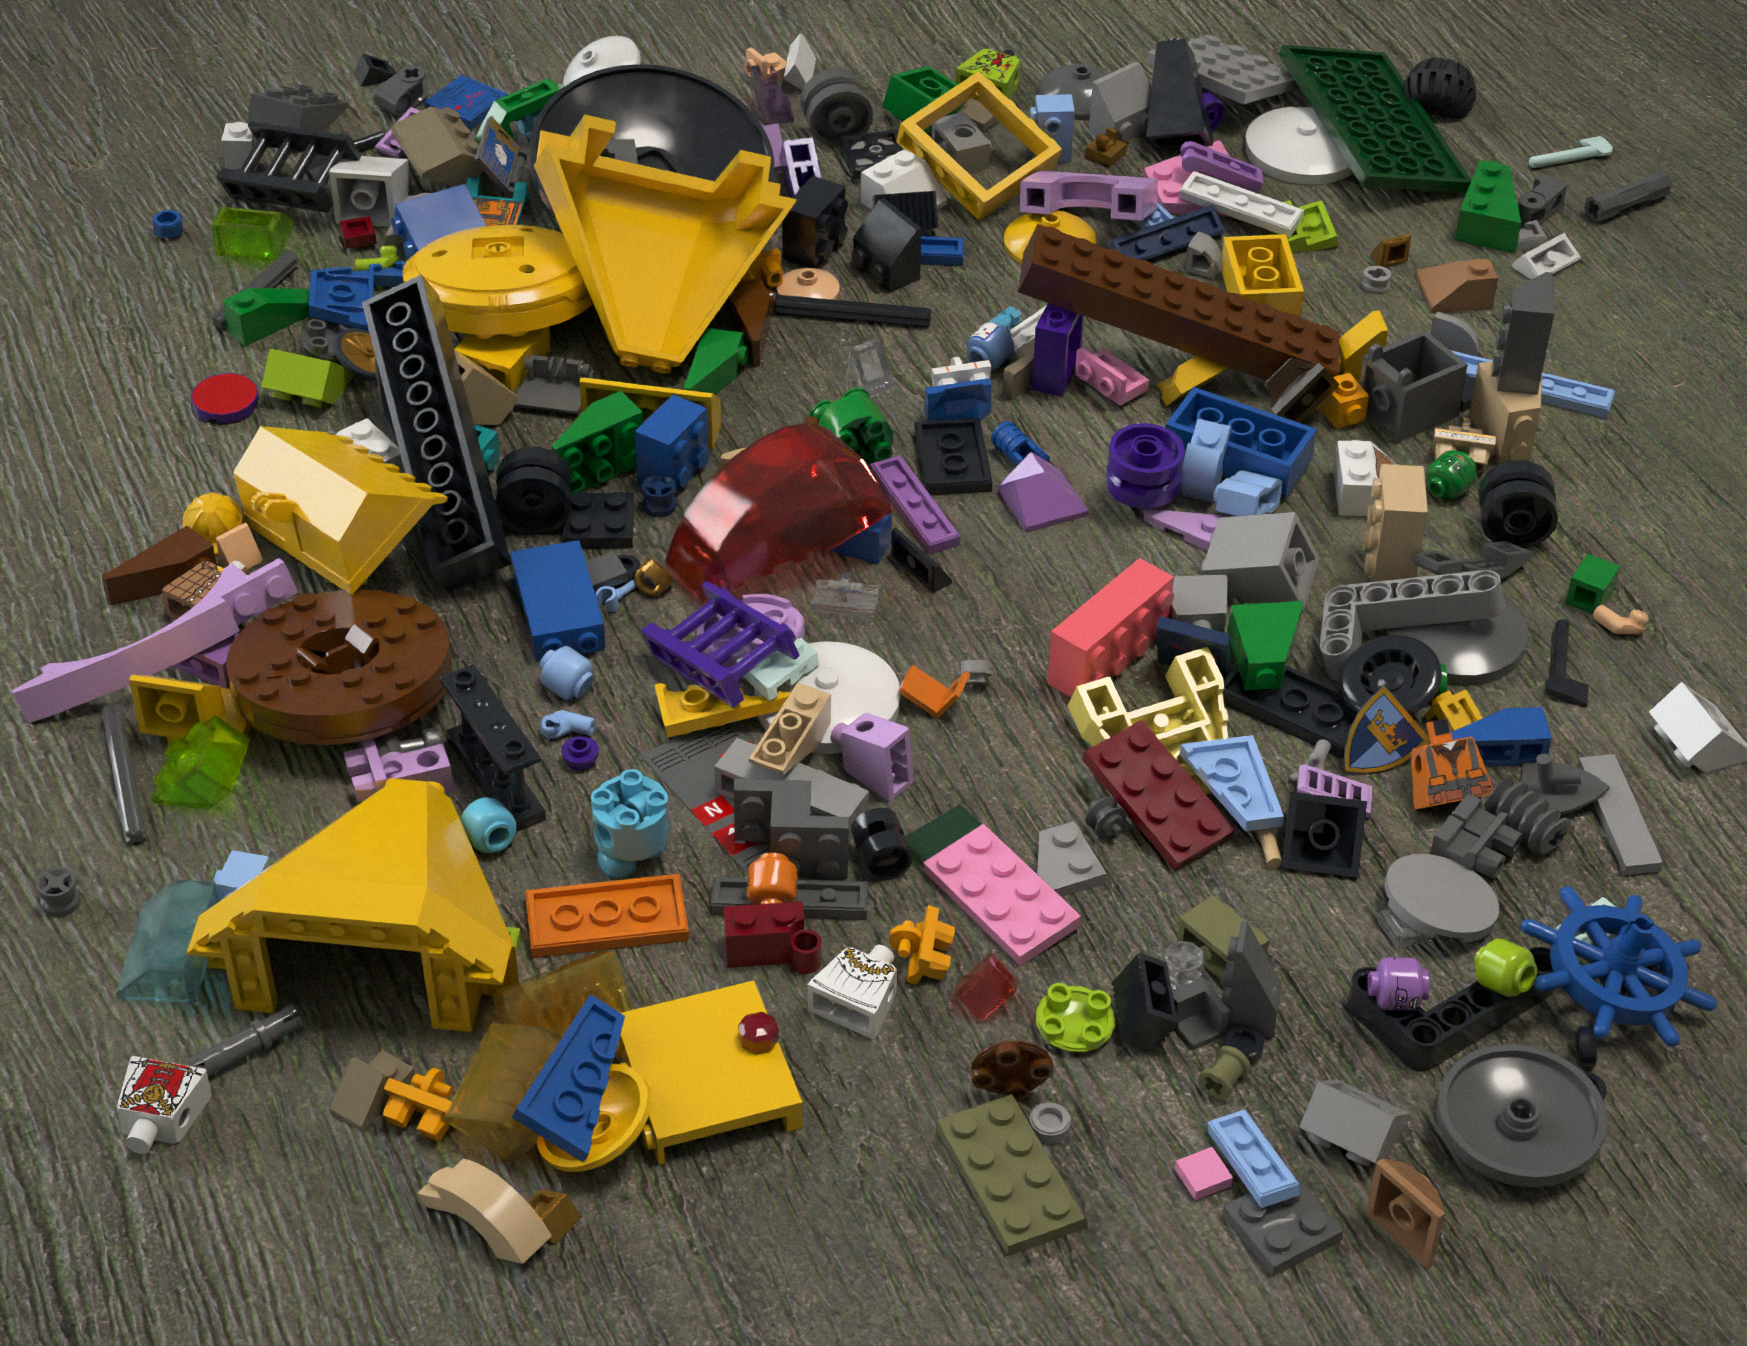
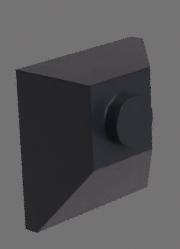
M1289 791L1281 868L1358 877L1367 801Z

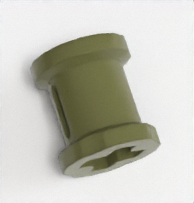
M1232 1046L1220 1047L1215 1055L1216 1061L1210 1068L1204 1069L1199 1075L1198 1083L1206 1094L1217 1100L1228 1099L1232 1094V1086L1237 1079L1246 1076L1250 1070L1248 1058L1240 1050Z

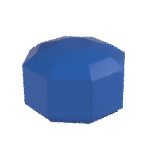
M164 210L153 216L154 234L159 237L174 238L183 232V219L180 213L174 210Z

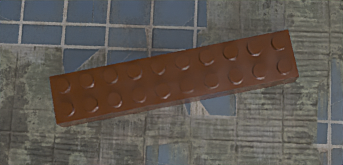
M1038 223L1023 252L1018 293L1266 381L1290 358L1306 363H1320L1332 377L1337 376L1339 373V332L1329 326L1307 321L1298 315L1274 309L1268 304L1257 303L1237 293H1230L1213 287L1207 282L1193 280L1176 271H1168L1154 266L1148 261L1129 257L1115 249L1104 248L1091 243L1087 239L1077 238L1065 234L1056 228L1046 227Z

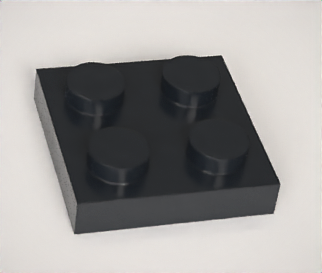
M634 492L571 493V511L564 523L563 543L579 540L582 549L633 548Z

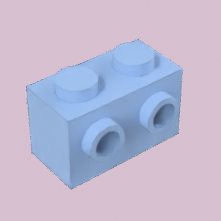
M1072 94L1036 95L1035 107H1030L1029 118L1033 119L1037 126L1050 138H1053L1058 146L1062 148L1058 162H1071L1075 113Z

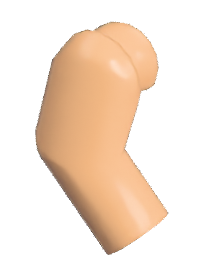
M1603 604L1598 606L1592 615L1595 621L1614 634L1639 635L1646 629L1644 626L1649 621L1648 615L1640 610H1632L1629 618L1619 616Z

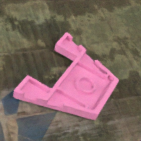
M1221 141L1213 142V146H1205L1229 156ZM1181 155L1144 168L1143 178H1158L1157 202L1169 213L1187 214L1204 208L1179 198V190L1192 174V172H1187L1183 169ZM1196 170V171H1195V172H1198V173H1201V174H1204V175L1208 176L1206 173H1204V172H1202V171H1199V170ZM1218 212L1220 216H1228Z

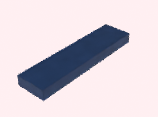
M1213 205L1112 239L1106 244L1107 249H1115L1129 257L1150 262L1188 248L1189 243L1197 232L1208 234L1214 239L1222 236L1226 230Z

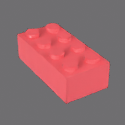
M1139 558L1051 631L1047 684L1072 697L1077 686L1109 676L1112 678L1115 675H1120L1137 656H1142L1148 647L1157 640L1156 626L1159 618H1170L1171 605L1174 600V576Z

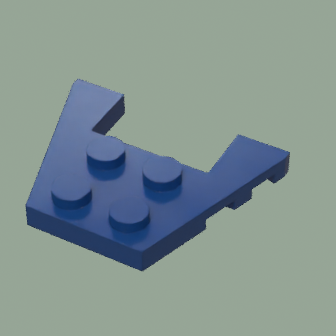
M406 261L395 262V267L382 269L381 264H370L369 270L353 272L351 267L311 270L308 316L369 332L362 302L373 297V285L395 287L402 284V272Z

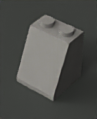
M1296 512L1218 518L1215 531L1210 536V546L1206 559L1202 561L1201 570L1202 575L1227 574V596L1256 603L1301 601L1303 605L1302 611H1304L1319 556Z

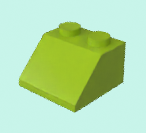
M270 348L261 387L271 390V397L291 401L293 395L302 397V404L321 408L322 402L336 403L354 377V374L344 366L331 361Z

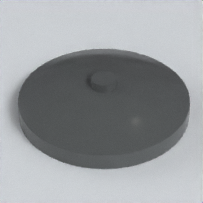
M1504 596L1506 608L1502 614L1493 618L1383 629V635H1404L1424 642L1435 652L1440 664H1445L1448 684L1466 686L1489 683L1512 672L1524 656L1528 640V627L1518 607Z
M1493 1045L1465 1055L1445 1075L1437 1101L1438 1125L1451 1150L1465 1164L1482 1175L1515 1186H1551L1578 1176L1597 1158L1607 1128L1605 1104L1598 1089L1587 1075L1577 1066L1559 1055L1527 1045Z

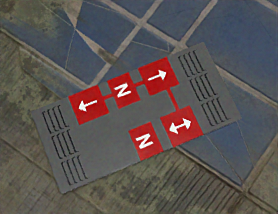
M733 722L681 735L641 754L642 758L746 873L749 865L757 860L760 855L770 853V842L734 841V799L715 792L714 766L736 738L752 743Z

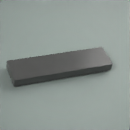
M713 877L711 915H724L723 907L753 905L747 898V878ZM798 880V895L795 902L802 901L804 918L867 920L868 882Z

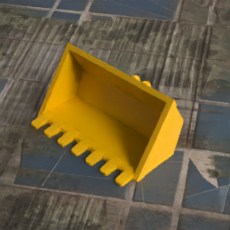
M260 426L233 472L243 507L244 523L342 590H345L351 596L432 505L447 502V496L442 493L431 492L432 487L425 483H415L416 477L407 473H399L400 468L398 466L383 463V457L376 454H368V448L362 445H353L354 440L348 436L330 435L327 432Z

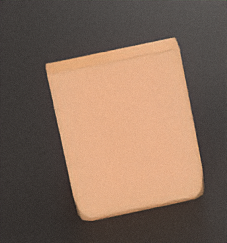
M246 523L216 537L220 564L224 568L233 561H239L248 570L262 562L261 553Z

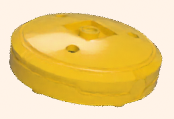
M484 226L443 236L411 256L405 263L402 272L403 283L422 274L439 294L449 331L475 334L477 338L482 339L493 337L495 334H509L513 337L524 336L528 331L542 329L569 320L585 311L593 303L564 234L536 226Z

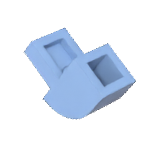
M1202 419L1197 420L1191 443L1187 445L1180 481L1181 496L1214 503V492L1217 485L1221 482L1223 475L1222 461L1231 434V426Z

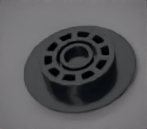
M1404 635L1381 636L1362 644L1347 658L1340 674V691L1348 706L1358 713L1370 697L1384 685L1407 713L1412 715L1426 706L1437 693L1442 679V668L1435 652L1424 642Z

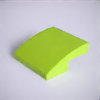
M1291 200L1283 202L1293 206ZM1322 200L1298 207L1304 210V218L1291 237H1287L1291 252L1318 251L1339 246L1337 234ZM1268 230L1270 235H1280L1278 233Z

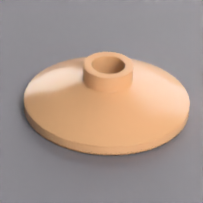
M800 268L787 272L783 275L782 285L777 286L778 295L836 299L840 291L839 282L832 274L816 268Z

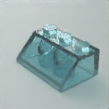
M176 879L143 903L117 987V999L197 1002L207 960L206 957L190 956L186 952L197 923V917L219 902L215 881Z

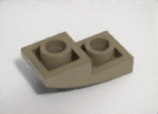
M1035 338L1018 348L1017 361L1004 369L1003 395L1010 400H1014L1032 384Z

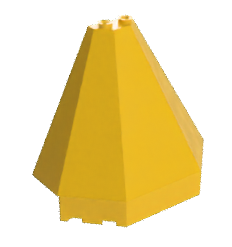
M584 114L570 137L541 130L537 159L534 164L535 170L615 354L620 356V364L628 367L643 365L651 367V370L657 373H670L671 367H678L683 362L797 199L779 196L781 184L768 181L771 163L770 156L740 150L716 181H710L599 156L615 134L616 121Z
M388 779L383 788L199 915L186 952L190 956L206 957L208 968L226 970L234 1007L238 1010L275 1012L278 997L265 937L421 952L431 1024L434 1029L472 1032L481 994L521 998L514 944L451 798L444 794V787L434 781Z

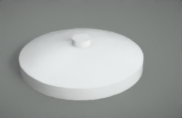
M1286 107L1269 111L1256 118L1247 129L1245 152L1248 159L1254 166L1261 168L1263 173L1273 178L1295 184L1319 185L1336 182L1353 174V171L1312 107Z
M828 641L808 643L817 651L819 665L809 673L803 674L797 682L831 694V724L817 747L811 753H842V747L831 741V732L838 723L842 722L849 725L865 713L892 722L896 721L900 709V693L898 692L900 685L895 672L882 658L869 650L852 644ZM785 681L777 687V690L791 693L797 682L790 686ZM755 689V696H763ZM779 711L757 716L766 730Z

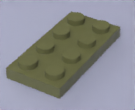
M1012 1094L937 1120L936 1130L1007 1256L1084 1229V1215Z

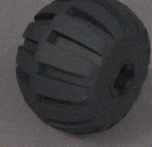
M1436 57L1435 59H1425L1411 69L1404 82V93L1407 101L1411 100L1412 97L1421 104L1426 113L1434 114L1438 110L1442 117L1463 118L1471 111L1475 103L1476 83L1471 72L1461 63H1456L1455 60L1451 59L1446 60Z

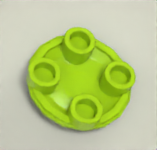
M1063 983L1052 984L1048 988L1047 995L1041 999L1036 1009V1026L1042 1037L1059 1049L1068 1052H1087L1097 1049L1110 1039L1115 1028V1015L1111 1008V998L1102 990L1093 991L1082 986H1067Z

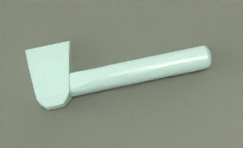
M1601 136L1579 140V143L1583 147L1530 157L1529 166L1534 169L1595 156L1612 154L1613 147Z

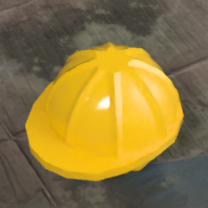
M213 492L194 498L193 502L187 506L183 515V527L189 526L213 544L215 555H219L216 537L243 523L240 506L229 496Z

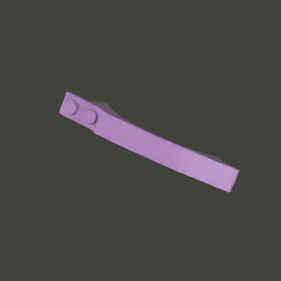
M280 558L249 575H246L234 564L223 568L214 587L199 603L161 630L133 644L100 656L72 662L49 663L40 668L41 675L13 689L11 692L28 723L63 712L130 685L129 678L131 675H153L239 632L238 625L298 593L284 561Z

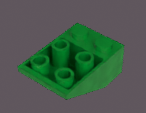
M622 391L591 403L552 445V451L562 456L571 468V493H580L637 468L635 431L643 424V412Z

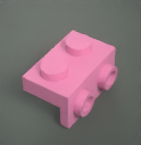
M1084 347L1077 350L1075 375L1119 406L1148 391L1149 379L1107 350L1102 349L1095 354H1092Z

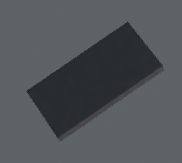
M1237 665L1223 680L1224 690L1222 693L1225 705L1316 746L1319 740H1326L1331 745L1330 753L1341 758L1344 757L1349 729L1357 712L1351 709L1345 702L1340 689L1287 666L1281 688L1245 690Z

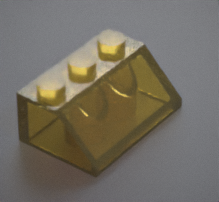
M599 951L491 992L503 1030L525 1070L546 1064L590 994L620 1013L634 1010L614 951Z
M491 1023L454 1095L443 1121L513 1164L535 1145L539 1135L511 1116L562 1038L544 1027Z

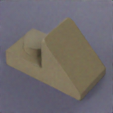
M384 1050L369 1064L353 1057L347 1066L333 1099L330 1113L363 1132L385 1109L389 1095L383 1088L388 1078L410 1085L415 1074L414 1067Z

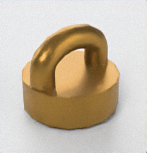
M651 557L643 562L634 576L639 590L652 597L662 594L674 581V577ZM645 574L658 584L655 588L649 587L644 582L643 576Z

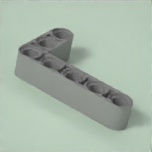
M1482 570L1349 584L1330 589L1325 596L1320 649L1328 677L1331 680L1340 681V674L1345 661L1354 650L1361 646L1362 631L1488 619L1502 614L1506 608L1500 576L1494 571Z

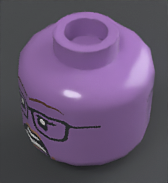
M1386 957L1378 962L1376 971H1369V995L1376 996L1377 1002L1383 1010H1415L1420 1007L1422 1000H1428L1430 987L1428 969L1422 968L1416 958Z

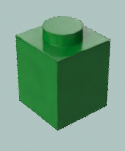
M1587 554L1571 577L1565 603L1591 614L1594 613L1598 606L1602 604L1605 606L1614 593L1620 566Z

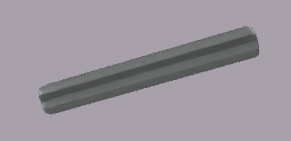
M285 251L240 291L248 288H273L298 266L297 255ZM222 306L211 318L215 328L218 327L221 330H225L227 326Z

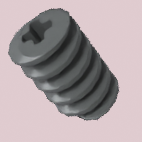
M1505 778L1488 795L1485 802V811L1495 816L1500 812L1508 813L1506 825L1522 833V844L1528 845L1530 851L1536 854L1550 852L1566 836L1570 830L1571 821L1565 817L1559 820L1560 811L1553 808L1548 811L1549 802L1543 799L1538 801L1539 796L1535 791L1527 792L1528 786L1525 782H1518L1513 785V778Z

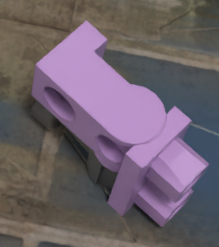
M436 727L424 729L422 731V738L399 741L395 735L387 733L374 739L363 740V748L343 752L349 777L369 772L351 778L357 802L364 801L383 788L385 782L390 778L426 782L434 781L444 787V794L455 792L451 766Z

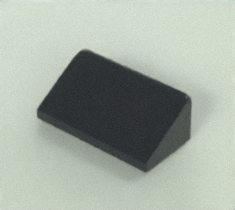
M896 527L892 529L891 556L933 593L952 584V579L933 559Z

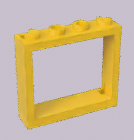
M979 71L900 124L896 140L903 149H907L927 161L936 180L979 221L1019 194L1022 180L1037 171H1052L1056 168L1062 150L1053 138L1044 133L1033 119L1028 118L1011 99H1008L996 88L991 80L985 78ZM972 97L981 103L1036 155L1035 158L989 190L982 187L923 131Z

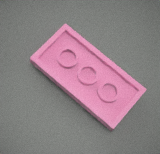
M984 824L923 862L924 872L1020 966L1081 926V915Z

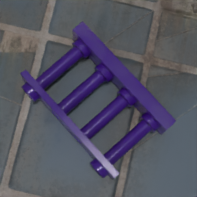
M705 581L701 586L709 602L672 630H663L651 622L641 630V633L655 659L734 708L744 700L738 687L743 676L777 650L793 660L800 656L794 644L796 636L785 623L780 625L733 597L724 587L718 588ZM715 614L723 617L692 642L681 641ZM735 626L743 629L711 655L708 653L703 655L701 653ZM756 638L763 641L761 645L731 668L729 666L725 668L721 666Z

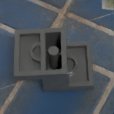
M734 779V841L770 842V853H780L788 857V860L796 865L798 878L847 879L849 817L811 816V781Z

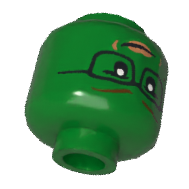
M1445 451L1426 469V480L1430 492L1436 497H1442L1446 500L1458 499L1476 482V464L1467 453L1462 451Z

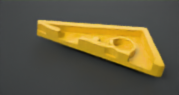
M662 683L654 685L667 738L777 712L790 695V692L777 690L778 696L768 701L764 696L744 695L743 689L739 688L744 700L732 708L697 685H689L688 689L684 692L667 691L666 684Z

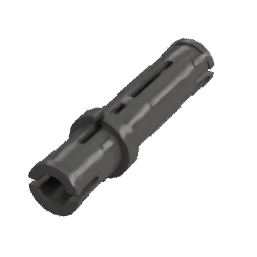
M290 1004L262 1021L259 1019L253 1020L249 1023V1028L188 1060L182 1061L181 1065L201 1066V1068L207 1069V1075L210 1076L260 1048L263 1051L271 1048L273 1041L296 1029L302 1028V1019L299 1015L286 1023L283 1022L297 1013L296 1008Z

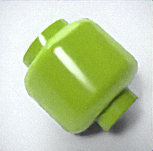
M1506 939L1492 940L1486 946L1481 947L1474 958L1478 982L1483 987L1505 997H1515L1522 992L1528 991L1537 976V966L1532 953L1525 947Z

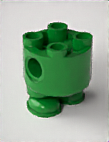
M864 388L849 389L835 402L823 400L811 409L809 417H816L818 419L819 438L822 443H828V452L859 455V471L862 468L870 467L872 463L889 459L892 456L893 430L876 403L870 400L869 394Z

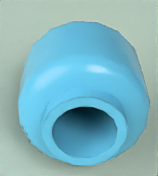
M485 797L475 800L463 811L460 819L469 842L482 853L493 854L500 852L513 841L516 834V821L513 815L495 798Z

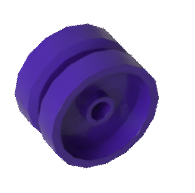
M1131 424L1119 429L1111 437L1105 481L1108 492L1117 501L1130 507L1148 509L1158 508L1170 503L1178 495L1180 488L1181 469L1185 451L1182 440L1173 431L1155 424Z

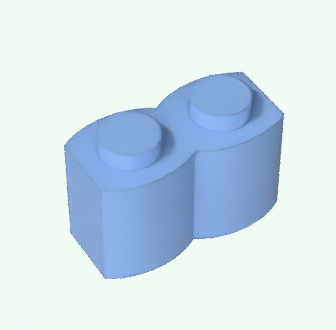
M1241 470L1235 476H1231V478H1227L1217 485L1213 497L1214 503H1216V511L1233 516L1272 513L1280 503L1283 481Z

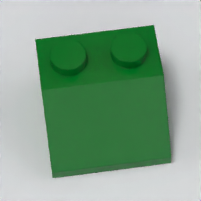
M930 66L893 74L890 76L882 107L891 112L894 118L905 121L958 84ZM963 103L962 105H960L959 107H957L945 116L957 114L965 103ZM932 125L923 131L929 134L932 132Z

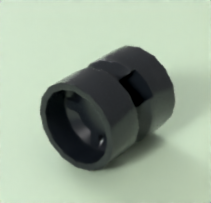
M874 808L861 813L851 825V834L868 877L874 880L886 881L902 875L909 869L912 864L913 855L904 837L899 818L894 811L888 808Z

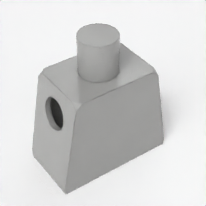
M1227 574L1174 576V600L1171 605L1170 619L1224 632L1227 615Z

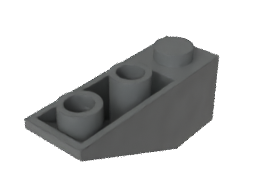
M1241 921L1239 937L1230 936L1227 961H1234L1235 963H1227L1223 987L1231 988V990L1223 989L1221 999L1229 1009L1227 1031L1236 1026H1248L1257 1030L1262 1037L1273 1039L1282 982L1248 922Z

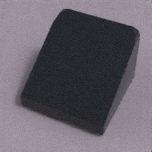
M362 54L354 70L361 86L380 84L394 76L388 61L367 54Z

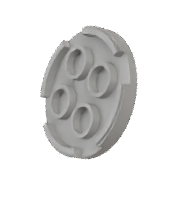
M1412 854L1401 857L1390 866L1383 882L1389 898L1388 906L1395 915L1412 929L1431 938L1438 934L1459 938L1461 943L1482 939L1490 933L1499 915V902L1489 884L1473 870L1445 857L1431 854Z

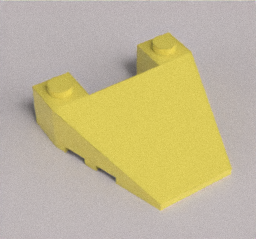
M1208 647L1175 656L1165 675L1175 698L1138 710L1126 712L1110 676L1076 687L1068 708L1081 737L1090 745L1095 746L1138 721L1143 720L1205 795L1213 794L1179 755L1181 744L1228 738L1226 725L1228 715L1227 709H1224L1222 693L1224 690L1223 677Z

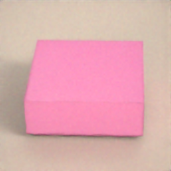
M1213 1147L1181 1158L1175 1162L1174 1170L1195 1201L1232 1187L1233 1177Z

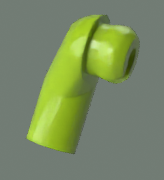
M393 245L382 246L380 248L381 257L356 259V271L369 270L370 264H381L382 269L393 267L395 262L399 260V256L396 254L397 248Z

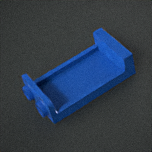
M580 541L511 551L512 579L514 586L518 587L532 638L535 661H541L549 650L556 651L564 646L571 647L579 654L605 650L604 622Z

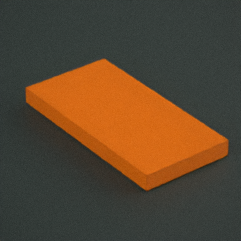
M680 874L525 890L532 958L689 940Z

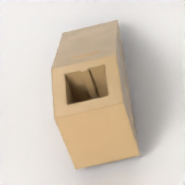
M797 682L751 754L749 763L784 775L817 747L831 724V694Z

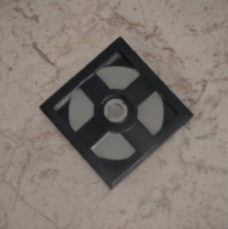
M897 129L840 137V148L853 180L861 179L862 171L903 150L896 142L898 136Z

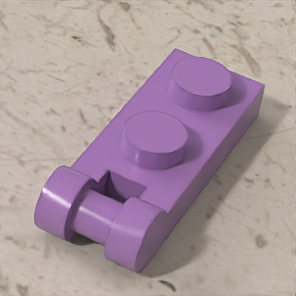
M1185 142L1181 146L1182 167L1187 172L1199 170L1206 173L1209 177L1228 181L1237 187L1256 193L1260 191L1264 184L1262 170L1259 167L1195 142Z

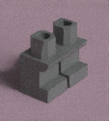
M1468 793L1452 812V816L1450 815L1435 833L1430 854L1454 860L1475 873L1479 872L1495 879L1504 865L1505 856L1494 850L1497 849L1509 856H1513L1520 846L1522 833L1506 825L1508 813L1500 812L1495 816L1480 808L1481 799Z

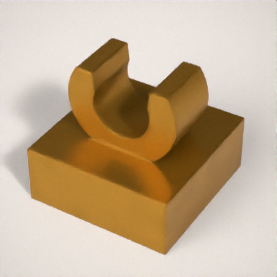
M1106 127L1105 134H1098L1096 139L1086 146L1085 157L1111 167L1126 155L1127 144L1117 140V130Z

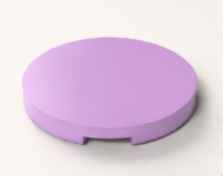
M769 594L742 595L743 603L780 625L785 623L791 628L796 639H804L805 626L803 616L792 606L791 601ZM715 614L697 628V636H700L723 617ZM735 626L702 653L704 655L706 653L711 655L743 629ZM756 638L723 663L722 666H729L731 668L737 663V659L748 655L761 645L763 641Z

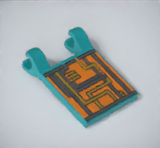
M468 177L466 186L486 226L519 225L525 204L530 199V195L527 192L528 182H516L513 199L481 196L482 189L479 188L480 178Z

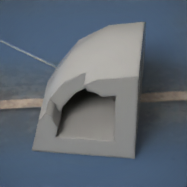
M1197 232L1189 243L1185 272L1215 280L1221 270L1222 252L1216 241L1208 234Z
M1437 312L1433 316L1430 334L1449 349L1478 356L1479 342L1477 334L1469 323L1458 317Z

